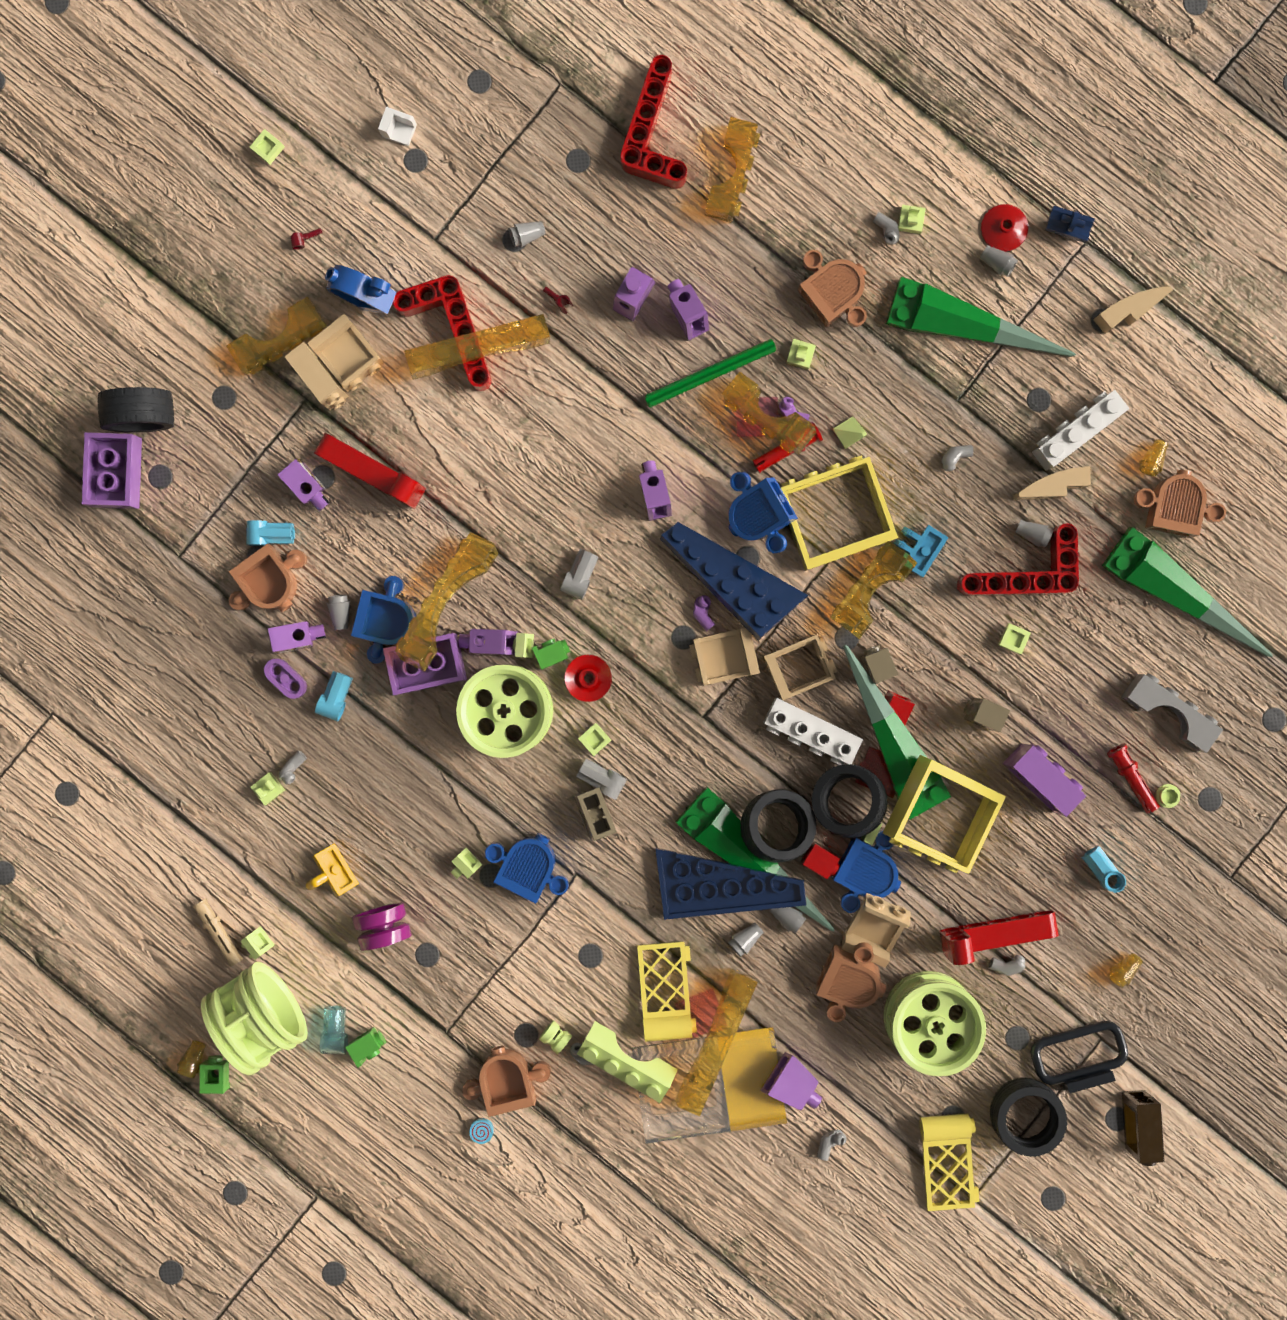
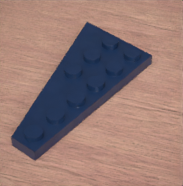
M679 522L660 537V540L758 641L808 597L806 593Z
M656 848L664 920L807 905L804 880Z

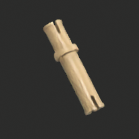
M207 899L194 905L193 908L204 923L202 925L204 930L207 929L229 966L231 967L241 961L243 957H241L220 923L221 918L215 915Z

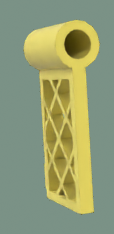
M684 941L637 945L645 1042L693 1038L692 1033H697L696 1018H691L686 966V961H691L690 946H685ZM680 947L681 957L673 964L664 955L670 948ZM666 948L662 953L657 950ZM652 949L659 955L652 966L643 960L642 950ZM661 958L672 966L664 977L653 969ZM680 962H681V964H682V970H680V969L677 967V965H678ZM644 965L649 968L645 974ZM674 969L683 976V981L677 988L666 980ZM650 971L661 979L654 990L645 984V977ZM663 982L674 990L666 1001L655 993ZM682 986L684 987V994L679 991ZM646 989L651 992L647 998ZM676 993L685 999V1009L675 1010L668 1004ZM654 995L663 1005L658 1011L647 1012V1001ZM665 1006H667L670 1009L662 1011L665 1008Z
M968 1113L920 1117L919 1124L922 1138L927 1210L975 1208V1202H979L978 1186L974 1187L971 1138L972 1133L976 1132L974 1118H970ZM965 1144V1152L959 1158L951 1152L955 1145ZM939 1146L944 1151L936 1159H933L929 1155L928 1147ZM947 1154L956 1160L948 1170L939 1164ZM960 1164L967 1169V1174L961 1181L952 1174ZM936 1167L945 1173L937 1183L930 1178V1173ZM949 1177L957 1183L950 1193L941 1187ZM963 1188L968 1192L969 1200L958 1201L954 1196ZM938 1189L946 1195L942 1202L932 1203V1196Z

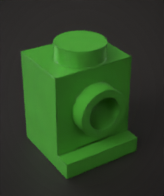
M555 638L542 643V649H539L538 646L532 647L541 670L568 659L567 653L571 652L565 639L558 642L555 641Z
M373 1027L350 1041L345 1048L357 1068H359L366 1061V1058L370 1060L380 1053L379 1049L386 1044V1040L380 1031L377 1032Z
M220 1055L209 1056L208 1060L200 1064V1094H224L230 1088L229 1062L223 1060V1056ZM214 1070H219V1075H216Z

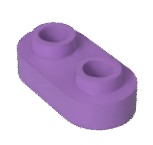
M271 659L266 663L264 667L266 678L286 697L295 699L305 694L307 690L306 681L283 659ZM277 666H280L282 669V672L279 675L275 673V668ZM294 682H296L299 685L297 691H294L292 689V684Z

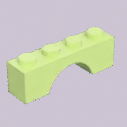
M596 1021L577 1052V1055L659 1103L669 1090L678 1070L658 1057L647 1062L629 1057L620 1049L616 1040V1033Z

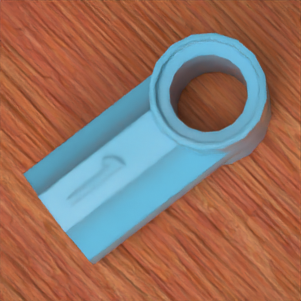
M259 520L247 521L246 545L294 544L295 529L293 523H268V521Z
M333 671L325 693L320 696L317 702L315 713L338 722L344 712L346 705L344 701L353 678Z
M1100 846L1091 848L1081 857L1099 880L1101 887L1114 893L1120 892L1125 888V876L1117 870ZM1111 875H1116L1117 882L1114 886L1110 887L1108 885V878Z

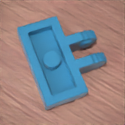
M930 525L926 526L921 536L904 527L901 532L906 537L917 541L916 544L911 548L903 541L897 539L893 544L909 554L902 566L923 578L949 537Z

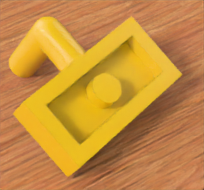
M335 843L312 856L322 873L306 883L308 890H313L327 881L336 897L359 884Z

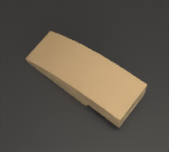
M1171 286L1138 292L1113 304L1093 320L1105 334L1123 319L1130 326L1173 291Z
M1090 466L1059 471L1039 479L1013 495L1014 500L1061 499L1067 496V489L1091 486Z

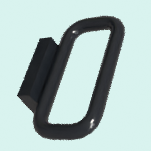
M1100 1021L1042 1037L1036 1040L1031 1049V1059L1038 1078L1048 1085L1062 1083L1064 1091L1069 1094L1116 1081L1111 1070L1122 1066L1128 1058V1047L1121 1028L1111 1021ZM1104 1030L1113 1033L1119 1051L1116 1058L1057 1075L1046 1073L1040 1055L1042 1048Z

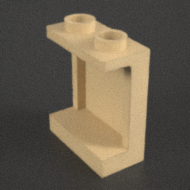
M345 313L307 343L347 392L359 388L363 384L362 380L368 375L373 376L378 373L382 368L381 365L384 363Z
M746 628L693 639L694 644L689 645L692 659L697 658L699 665L698 668H695L697 681H702L703 686L760 673L752 636Z
M866 893L860 908L856 911L843 935L842 950L854 954V948L858 943H869L873 947L874 953L871 962L886 968L890 961L891 950L903 929H908L910 925L911 912L902 906L884 901L879 896Z

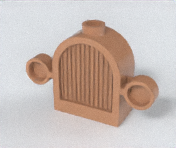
M814 249L807 251L803 258V265L807 270L813 271L814 274L799 285L798 292L825 327H828L845 313L847 315L846 320L850 326H862L867 314L862 307L855 305L859 301L865 287L864 276L866 271L860 263L855 264L845 259L833 260L822 267V254Z
M1177 470L1175 476L1162 480L1153 491L1149 488L1138 490L1134 495L1136 506L1139 508L1149 507L1145 525L1146 529L1190 538L1200 536L1203 517L1211 523L1222 521L1226 516V508L1220 503H1213L1206 507L1207 493L1205 487L1197 478L1191 476V471Z
M266 544L229 571L242 589V592L235 591L230 595V606L235 610H245L251 601L260 608L279 609L281 613L288 610L293 605L291 601L297 590L296 578L291 568H303L307 563L306 554L300 550H292L287 554L284 561L273 545Z
M858 943L854 948V954L842 950V947L834 944L816 982V995L832 1001L827 1006V1016L833 1022H841L845 1019L846 1006L850 1008H865L873 1004L878 997L882 998L885 993L886 984L881 983L879 967L871 962L874 953L873 947L869 943Z
M503 1045L497 1046L490 1050L491 1054L482 1066L479 1080H467L462 1089L464 1097L468 1100H476L482 1094L488 1117L535 1106L536 1095L532 1081L535 1080L539 1083L547 1081L551 1074V1068L548 1063L539 1061L534 1064L532 1071H529L528 1064L521 1054L511 1049H505Z

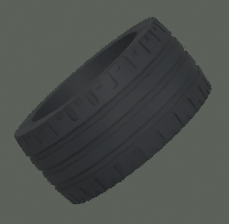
M125 387L103 390L98 393V417L100 428L103 430L114 432H153L174 427L172 393L168 390L149 387Z
M845 764L829 769L818 779L812 793V808L817 820L825 829L842 837L857 838L871 833L881 824L887 812L888 798L882 782L874 773L858 765ZM845 778L862 780L869 787L872 795L869 813L862 821L856 824L845 825L839 823L832 817L829 811L828 799L831 790L838 782Z
M783 789L767 791L756 796L746 806L740 822L743 842H745L748 850L758 858L773 863L791 861L804 854L813 843L817 829L815 814L809 803L799 794ZM771 803H782L788 806L795 814L798 822V834L795 842L783 850L770 848L761 839L758 831L760 812L766 805Z
M1032 1078L1013 1079L1001 1086L995 1093V1096H993L990 1105V1119L993 1129L1004 1145L1015 1153L1029 1157L1045 1155L1053 1151L1064 1138L1067 1129L1065 1108L1060 1098L1044 1083ZM1025 1096H1039L1048 1103L1050 1108V1118L1046 1127L1039 1134L1029 1138L1014 1136L1006 1125V1115L1010 1106Z

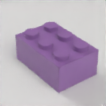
M84 432L82 505L95 508L139 509L142 438L133 434Z
M456 633L383 648L393 696L467 680Z
M1021 743L1002 764L1052 812L1067 817L1086 797L1081 791L1083 789L1082 785L1072 778L1070 780L1064 775L1065 769L1054 761L1052 763L1046 758L1047 752L1039 745L1034 746L1033 744Z

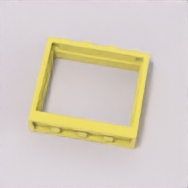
M862 455L848 460L849 464L840 466L837 463L826 467L827 472L818 474L817 471L804 475V480L795 482V479H791L781 483V489L790 503L789 494L862 469L884 533L810 558L796 520L793 521L789 526L805 571L898 538L870 457L864 459Z
M919 755L882 833L891 837L889 842L900 848L905 844L909 846L908 851L920 857L922 853L927 854V860L939 866L942 861L946 863L945 868L954 873L961 870L969 874L1006 796L934 760ZM931 771L983 796L982 802L955 858L901 834Z

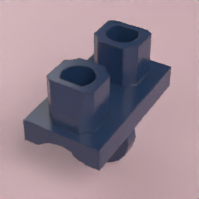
M1053 206L1045 231L1086 243L1095 218L1079 214V211L1076 210L1070 211Z

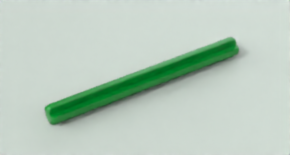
M772 339L764 341L646 394L645 401L648 407H653L775 352L776 345Z

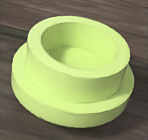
M1161 785L1156 791V801L1162 807L1172 808L1179 803L1180 792L1174 785Z

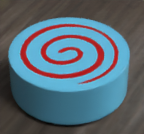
M486 1118L476 1119L470 1127L471 1139L478 1144L489 1142L494 1133L492 1122Z

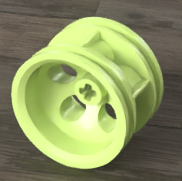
M495 665L477 672L466 682L457 701V722L464 738L476 750L492 757H514L533 748L547 734L553 719V701L546 684L532 671L515 665ZM509 678L516 680L519 685V690L514 696H507L502 690L503 683ZM483 689L490 691L493 698L491 704L487 707H482L477 702V694ZM531 700L537 705V713L534 717L527 718L521 714L520 706L524 701ZM503 704H506V708L510 707L511 713H508L506 718L503 717V714H499V709L503 708ZM483 718H489L494 722L495 728L490 735L483 734L479 729V722ZM515 724L521 728L522 737L519 741L514 742L507 738L506 729L509 725Z
M256 962L252 964L249 969L243 970L239 976L224 986L216 988L212 993L204 996L201 1001L202 1017L213 1042L226 1060L243 1074H255L270 1063L272 1055L283 1049L291 1050L307 1038L306 1021L294 995L279 975L264 963Z
M936 971L916 972L900 980L890 991L886 999L883 1013L886 1032L903 1060L915 1070L930 1076H949L967 1068L980 1054L986 1037V1022L983 1012L977 1001L952 977ZM928 994H935L938 999L937 1006L933 1010H927L922 1006V1000ZM954 1005H961L963 1007L962 1016L958 1020H951L949 1018V1010ZM909 1016L918 1017L920 1019L919 1028L913 1031L905 1029L903 1025L905 1019ZM936 1021L938 1022V1029H934L933 1023ZM954 1033L960 1034L957 1041L948 1047L946 1043L947 1038ZM925 1040L933 1041L935 1044L934 1049L929 1053L919 1052V1045Z

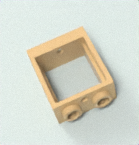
M302 342L285 356L321 404L330 411L333 408L336 410L345 404V399L349 396L309 346Z
M818 634L763 656L781 700L788 699L836 679L834 673L837 672L833 660H828L825 654L828 648L823 637L819 638ZM812 643L825 676L789 690L776 658Z

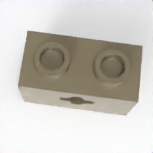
M879 645L863 650L864 655L858 657L862 667L875 684L898 675L888 648H880Z
M973 698L972 701L969 700L963 713L966 714L964 720L990 731L1001 732L1010 710L984 698Z
M599 787L574 797L591 841L599 840L617 832Z

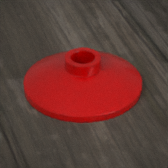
M1000 204L991 208L981 222V234L985 243L1004 252L1018 248L1028 235L1029 226L1027 218L1019 208L1013 205ZM1003 222H1008L1010 229L1004 228Z
M581 655L575 658L568 665L565 672L567 690L574 698L580 701L593 702L601 699L607 694L612 684L610 667L602 658L595 655ZM588 673L593 676L591 683H587L584 680L585 675Z

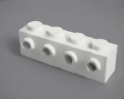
M1116 390L1109 394L1104 391L1093 399L1095 402L1090 408L1084 406L1074 414L1077 417L1070 423L1066 420L1055 428L1057 430L1055 435L1052 437L1046 435L1036 443L1039 447L1032 451V453L1046 471L1053 468L1130 409Z
M776 697L763 721L764 724L768 725L766 730L778 736L780 732L789 735L788 741L799 746L804 742L810 745L809 751L819 756L826 753L832 756L830 761L838 765L852 764L863 739Z

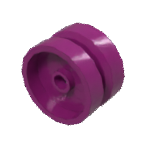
M393 903L377 907L352 917L356 930H369L357 938L361 951L390 946L412 936L409 923L397 922L406 915L404 903Z

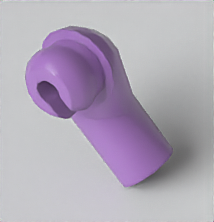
M784 397L779 403V410L784 419L790 423L807 426L810 414L797 412L793 405V399Z
M702 595L694 602L693 616L707 632L715 623L708 616L711 600L708 596Z

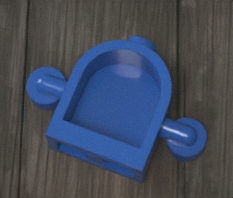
M335 265L334 268L330 267L325 275V280L328 281L326 289L332 294L362 310L383 314L389 313L396 291L390 288L391 284L377 277L371 278L342 265Z
M746 472L734 473L730 478V485L735 491H742V494L733 501L729 510L730 524L728 527L730 532L736 537L739 536L742 539L751 541L767 538L765 545L769 552L774 554L783 552L786 549L787 540L778 531L798 519L775 477L765 478L752 487L749 474Z
M389 576L385 580L384 589L386 595L362 590L351 636L374 642L367 650V658L375 664L385 661L383 644H402L413 634L418 635L421 621L416 619L413 608L407 602L395 598L404 589L403 580L397 576Z
M883 830L878 832L874 847L859 838H852L839 861L840 867L834 876H831L834 881L850 889L849 893H845L840 900L841 907L848 913H854L860 908L859 895L865 897L866 893L884 898L891 892L895 894L901 885V881L898 880V869L895 862L883 852V850H888L894 845L889 842L891 837L882 833Z
M537 833L535 837H525L517 841L509 852H506L499 843H492L485 850V856L489 862L498 863L503 861L494 883L535 904L546 883L549 884L550 891L555 895H563L569 887V882L565 876L551 875L555 866V854L552 847L548 844L550 839L540 833Z

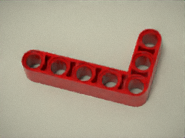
M657 55L651 61L621 151V166L628 174L678 189L685 185L687 179V167L684 162L647 150L672 77V62L670 58L666 55ZM664 67L667 71L665 73H658L656 69ZM651 89H657L660 93L656 96H652L648 93V91H650ZM648 111L652 113V116L650 118H643L641 113ZM639 133L644 135L645 138L641 141H636L633 139V136ZM628 156H634L638 159L632 164L625 161ZM656 163L660 168L656 171H651L648 166ZM673 171H680L683 175L680 178H673L670 174Z
M446 275L398 291L393 300V305L398 313L404 317H411L444 306L470 384L477 391L487 390L491 386V376L458 280L454 276ZM453 284L456 286L454 292H444L447 285ZM433 292V297L429 301L422 300L424 293ZM402 300H411L407 308H400ZM460 306L463 308L461 315H452V310L455 307ZM461 330H471L469 337L464 339L459 337ZM471 351L478 352V357L474 361H468L466 358L467 354ZM477 374H485L486 378L483 383L477 384L474 382V377Z
M324 433L314 451V454L413 509L416 508L426 490L424 486L401 472L398 473L327 433Z
M1069 523L1053 528V533L1050 537L1051 571L970 573L959 578L957 589L966 596L1064 594L1073 592L1079 585L1078 531L1074 525ZM1061 529L1068 532L1067 541H1063L1060 538ZM1062 553L1067 554L1069 557L1067 565L1062 564L1060 561ZM1063 576L1069 580V587L1067 589L1063 588L1060 583ZM1015 577L1022 581V587L1019 590L1013 586ZM1038 577L1044 578L1046 582L1044 589H1040L1037 586ZM967 578H971L975 583L972 591L967 590L965 587ZM991 578H995L998 581L997 590H992L989 587V580Z
M1040 911L950 927L939 931L943 954L954 965H966L975 962L973 952L1059 936L1055 911Z

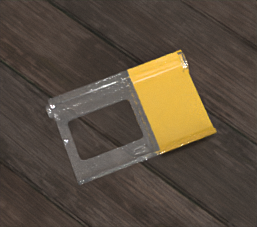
M773 1027L632 1047V1052L628 1053V1056L643 1062L659 1058L670 1065L709 1060L712 1066L717 1100L716 1105L713 1107L654 1115L651 1112L649 1097L638 1091L645 1143L786 1124L787 1117L784 1103L760 1091L778 1064Z

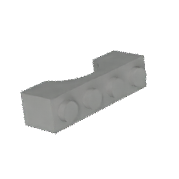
M1149 673L1146 675L1137 674L1121 698L1139 711L1148 712L1157 706L1168 707L1179 719V739L1196 751L1207 753L1223 731L1217 725L1218 721L1207 714L1205 716L1197 711L1199 708L1189 701L1183 702L1178 698L1179 694L1175 690L1159 685V679Z

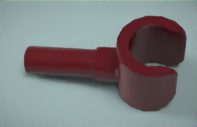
M321 228L304 234L299 232L293 233L290 238L292 248L294 250L305 248L304 240L322 234Z
M548 287L543 289V292L556 301L558 308L563 314L568 313L564 308L565 305L570 304L572 307L574 306L567 295L559 296Z

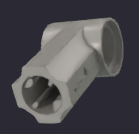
M580 549L571 571H568L560 591L582 600L590 584L589 579L599 557Z
M587 758L576 776L596 788L599 787L601 793L614 800L618 798L627 781V778L611 769L607 770Z

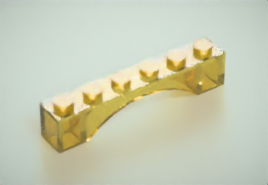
M544 314L408 349L404 352L412 379L414 380L439 373L455 365L477 358L509 351L527 350L550 344V334Z
M471 532L467 538L460 542L458 552L454 558L448 561L443 576L436 580L434 590L429 597L424 599L417 617H413L410 621L409 629L405 636L398 640L395 652L400 660L424 672L426 671L437 653L436 632L439 618L445 605L464 584L487 573L499 554L494 543Z
M732 968L723 988L706 1039L676 1096L675 1102L679 1108L700 1117L758 982L754 977Z

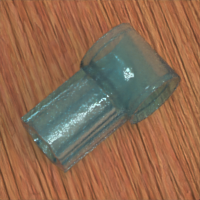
M333 1005L324 1008V1028L320 1038L321 1054H346L347 1050L345 1047L348 1045V1034L345 1033L346 1007Z

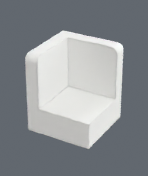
M386 107L378 130L383 138L409 146L417 124L413 116Z

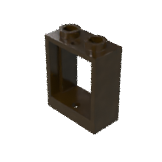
M1146 1090L1123 1091L1122 1107L1125 1149L1144 1166H1155L1156 1163L1165 1162L1161 1103Z

